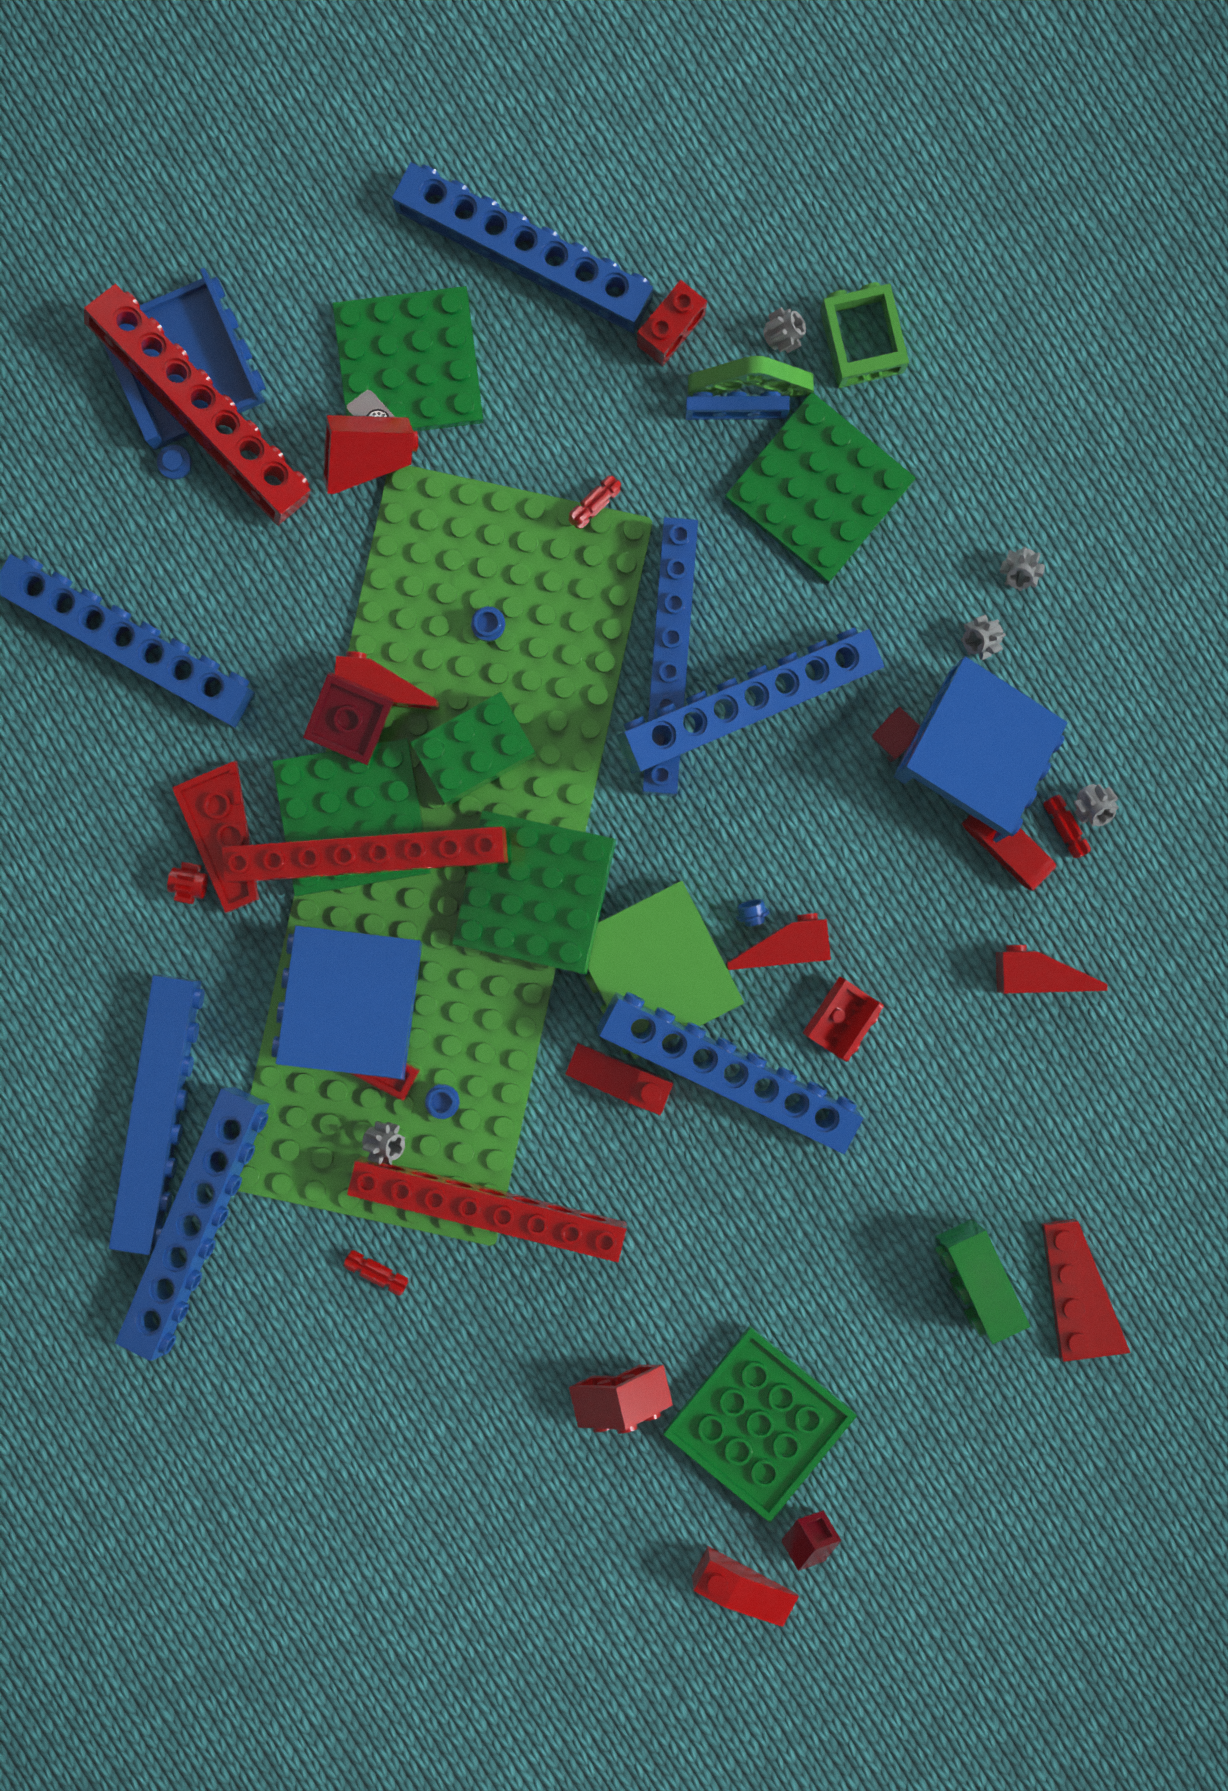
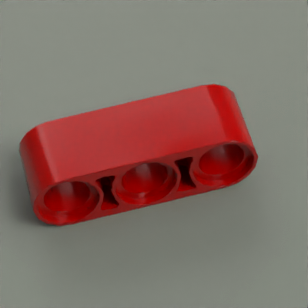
M969 815L961 823L966 831L1029 891L1033 892L1057 867L1055 862L1021 828L1014 836H1007L996 843L992 840L996 830L974 816Z

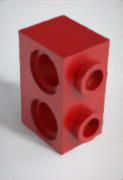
M680 280L637 332V346L663 367L705 316L707 300Z

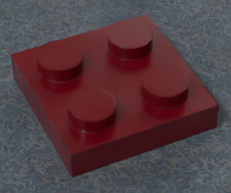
M329 672L303 738L368 765L395 700Z

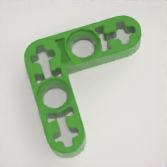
M748 356L689 374L688 395L693 397V394L697 392H710L713 396L755 385L789 397L809 396L810 393H814V375L811 372L768 357Z

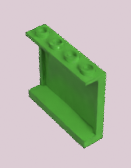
M683 881L598 923L588 965L590 973L585 975V979L593 994L601 993L606 1003L600 1006L603 1014L615 992L625 996L626 992L635 994L645 1001L644 1006L654 1011L657 1007H661L676 1016L674 1021L685 1026L688 1022L701 1026L744 1004ZM637 1019L633 1022L631 1030L636 1033L644 1032L648 1028L649 1021ZM667 1035L663 1039L662 1045L679 1037V1035ZM620 1046L624 1055L631 1053L633 1059L640 1057Z

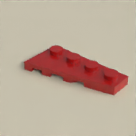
M232 761L172 787L224 912H232L259 900L256 881L229 883L224 882L222 847L251 845L238 762Z
M1071 1219L1041 1223L1059 1359L1062 1362L1131 1353L1079 1221Z

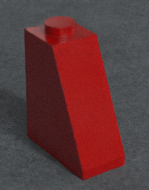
M326 415L323 480L327 494L339 493L411 465L412 452H417L418 432L413 431L409 418Z

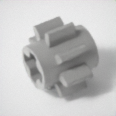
M781 307L768 315L770 321L765 324L763 332L766 342L772 349H778L779 352L786 350L789 353L802 346L799 339L804 337L806 325L802 316L797 311L791 312V309L784 311Z
M1026 546L1016 552L1009 550L1006 561L1002 562L1000 573L1007 574L1005 585H1010L1019 591L1029 586L1037 587L1038 579L1043 576L1045 565L1038 563L1040 553H1035L1027 549Z
M982 615L975 618L974 621L964 624L966 632L961 641L968 651V655L979 653L980 660L991 657L992 654L1002 651L1003 648L1000 643L1003 637L1006 636V633H1003L998 619L988 621L987 616Z
M1100 784L1084 787L1078 793L1077 800L1074 801L1077 807L1075 814L1082 824L1089 821L1092 826L1106 825L1113 820L1116 810L1119 808L1115 803L1118 797L1110 787L1103 789Z
M376 1121L375 1126L370 1127L365 1132L362 1140V1150L370 1152L368 1161L379 1165L382 1162L392 1165V1161L402 1155L405 1148V1136L397 1134L400 1128L399 1125Z

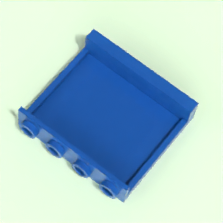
M204 267L200 269L203 276L202 279L140 305V310L148 318L153 317L159 322L164 330V335L173 344H179L187 353L189 361L197 370H204L211 378L213 387L221 395L226 394L230 397L237 407V412L242 413L265 403L261 391L266 389V386L258 369L252 371L247 360L253 358L245 339L238 340L234 329L238 328L239 324L232 309H225L221 298L226 297L219 279L217 277L211 279ZM121 324L119 326L122 330L131 331L135 329V327L130 324ZM105 346L145 441L154 450H157L189 436L190 434ZM153 349L143 351L144 354L150 357L160 355ZM170 375L167 377L170 381L175 383H180L184 381V379L179 375ZM202 400L192 402L195 407L200 409L208 407V404Z
M965 656L949 670L893 777L903 784L912 778L919 781L996 830L992 840L997 843L1007 836H1014L1023 823V819L1020 817L1024 809L1028 808L1037 795V791L1034 789L1038 781H1041L1051 767V763L1048 761L1052 753H1055L1065 739L1062 733L1068 722Z
M295 925L294 934L289 933L286 947L287 954H291L290 967L284 968L281 985L282 988H286L285 1002H279L277 1009V1023H281L280 1037L275 1036L272 1045V1057L277 1058L276 1064L404 1080L422 950L421 941Z

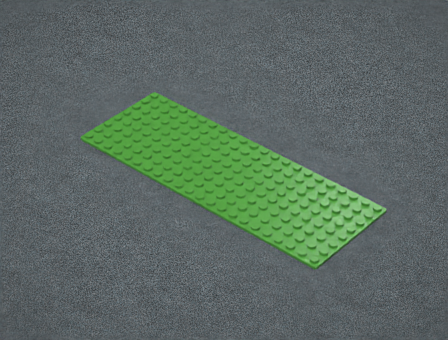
M410 465L387 474L348 651L366 653L367 659H372L437 699L440 703L439 710L392 706L378 743L408 738L410 743L497 693L502 692L537 755L526 763L447 806L410 743L424 832L479 828L483 810L586 832L651 534L652 520L649 517L604 507L594 518H588L590 522L582 529H577L568 521L569 512L577 505L581 506L580 502ZM482 607H494L504 616L505 630L494 641L479 639L471 628V620L474 613ZM326 748V752L333 751L331 749ZM470 866L432 868L431 874L298 897L294 895L250 1093L270 1103L266 1112L268 1114V1121L263 1130L257 1133L253 1143L255 1145V1152L251 1160L242 1169L240 1174L242 1183L238 1191L492 1246L496 1243L498 1238L497 1232L347 1195L355 1161L360 1156L368 1157L370 1152L362 1150L363 1136L370 1127L375 1126L376 1121L399 1125L400 1128L397 1134L405 1136L404 1151L399 1158L392 1161V1164L508 1192L556 968L452 944ZM295 925L421 941L422 950L407 1063L420 1069V1072L404 1101L350 1073L276 1064L277 1058L272 1057V1045L274 1037H280L281 1023H277V1009L279 1002H285L286 988H282L281 985L284 968L290 967L291 954H287L286 947L289 933L294 934ZM439 1084L453 1087L460 1098L458 1110L453 1116L446 1119L433 1117L425 1106V1098L428 1091Z

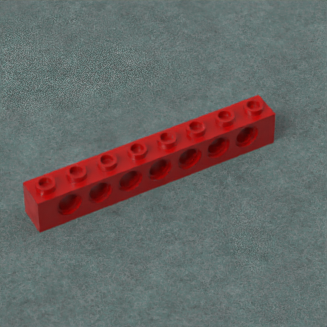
M115 283L84 307V324L277 526L307 502L311 489L304 475L297 470L293 471L286 464L282 452L276 446H269L261 437L258 427L251 420H245L237 412V407L230 397L226 394L221 395L213 387L211 378L204 370H197L193 366L185 350L179 344H173L164 335V330L153 317L148 318L140 310L138 301L130 292L126 291L124 293ZM121 324H130L134 326L135 329L131 331L122 330L119 326ZM153 349L160 355L150 357L144 354L143 351ZM170 375H179L184 379V381L180 383H175L170 381L167 377ZM202 400L208 404V407L200 409L195 407L192 402ZM221 425L228 426L233 432L231 434H222L216 427ZM243 451H251L257 456V458L254 460H247L243 458L240 453ZM275 476L280 480L281 484L276 486L270 485L264 478Z
M501 826L222 847L224 882L239 883L508 863L506 828Z
M360 1156L355 1161L347 1192L348 1196L619 1262L627 1230V1222L396 1164L388 1165L382 1162L379 1165L368 1161V1157Z

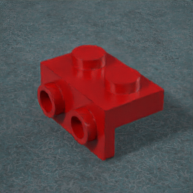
M839 976L802 1033L847 1062L859 1049L860 1042L870 1027L878 1020L879 1013L884 1005Z

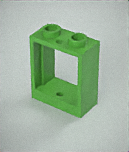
M878 282L869 283L862 286L859 291L847 293L846 290H839L830 293L827 298L823 299L820 313L838 388L899 375L905 372L909 360L890 283L880 285ZM881 302L893 353L848 363L836 312Z

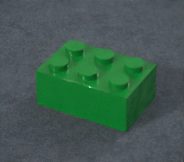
M502 692L497 693L410 742L447 806L537 756Z
M971 1219L935 1236L939 1244L938 1247L934 1248L942 1266H946L949 1273L953 1274L954 1277L949 1279L951 1287L957 1298H961L963 1304L968 1306L967 1309L963 1310L964 1315L972 1330L975 1329L979 1337L985 1336L993 1345L1031 1327L988 1233L983 1227Z

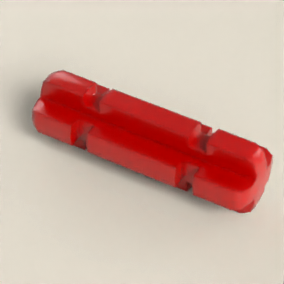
M607 476L600 482L601 486H596L580 502L581 506L577 505L569 512L568 521L571 525H574L577 529H582L590 522L588 518H594L610 502L609 499H613L620 492L621 482L615 479L614 476Z
M1058 794L1047 799L1044 802V807L1049 815H1053L1052 821L1064 843L1068 842L1070 845L1067 848L1072 857L1075 859L1088 854L1091 851V847L1086 838L1082 839L1080 836L1083 834L1070 810L1066 811L1065 807L1067 805L1063 797Z
M351 1250L343 1263L345 1269L353 1273L358 1271L360 1273L359 1276L382 1288L384 1286L388 1287V1291L397 1296L403 1294L409 1281L407 1277L399 1273L393 1274V1270L370 1258L364 1259V1255L355 1250Z

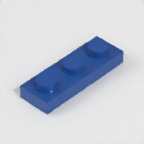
M775 391L763 392L760 396H747L745 392H730L727 396H713L710 392H697L693 394V397H686L685 420L786 419L789 412V396H781V393Z

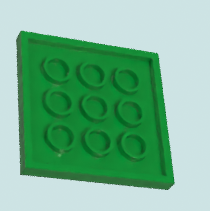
M467 286L332 303L346 416H353L347 409V405L366 390H371L394 417L409 418L413 431L484 423Z
M810 393L725 495V499L829 584L911 486L916 477L817 395Z
M408 738L377 743L368 765L335 751L272 761L286 842L424 832ZM431 869L294 878L292 883L294 895L298 897L431 874Z
M483 810L479 828L501 826L506 828L508 863L470 866L452 944L587 974L616 839Z
M749 1325L663 1430V1435L770 1523L857 1415L850 1407Z

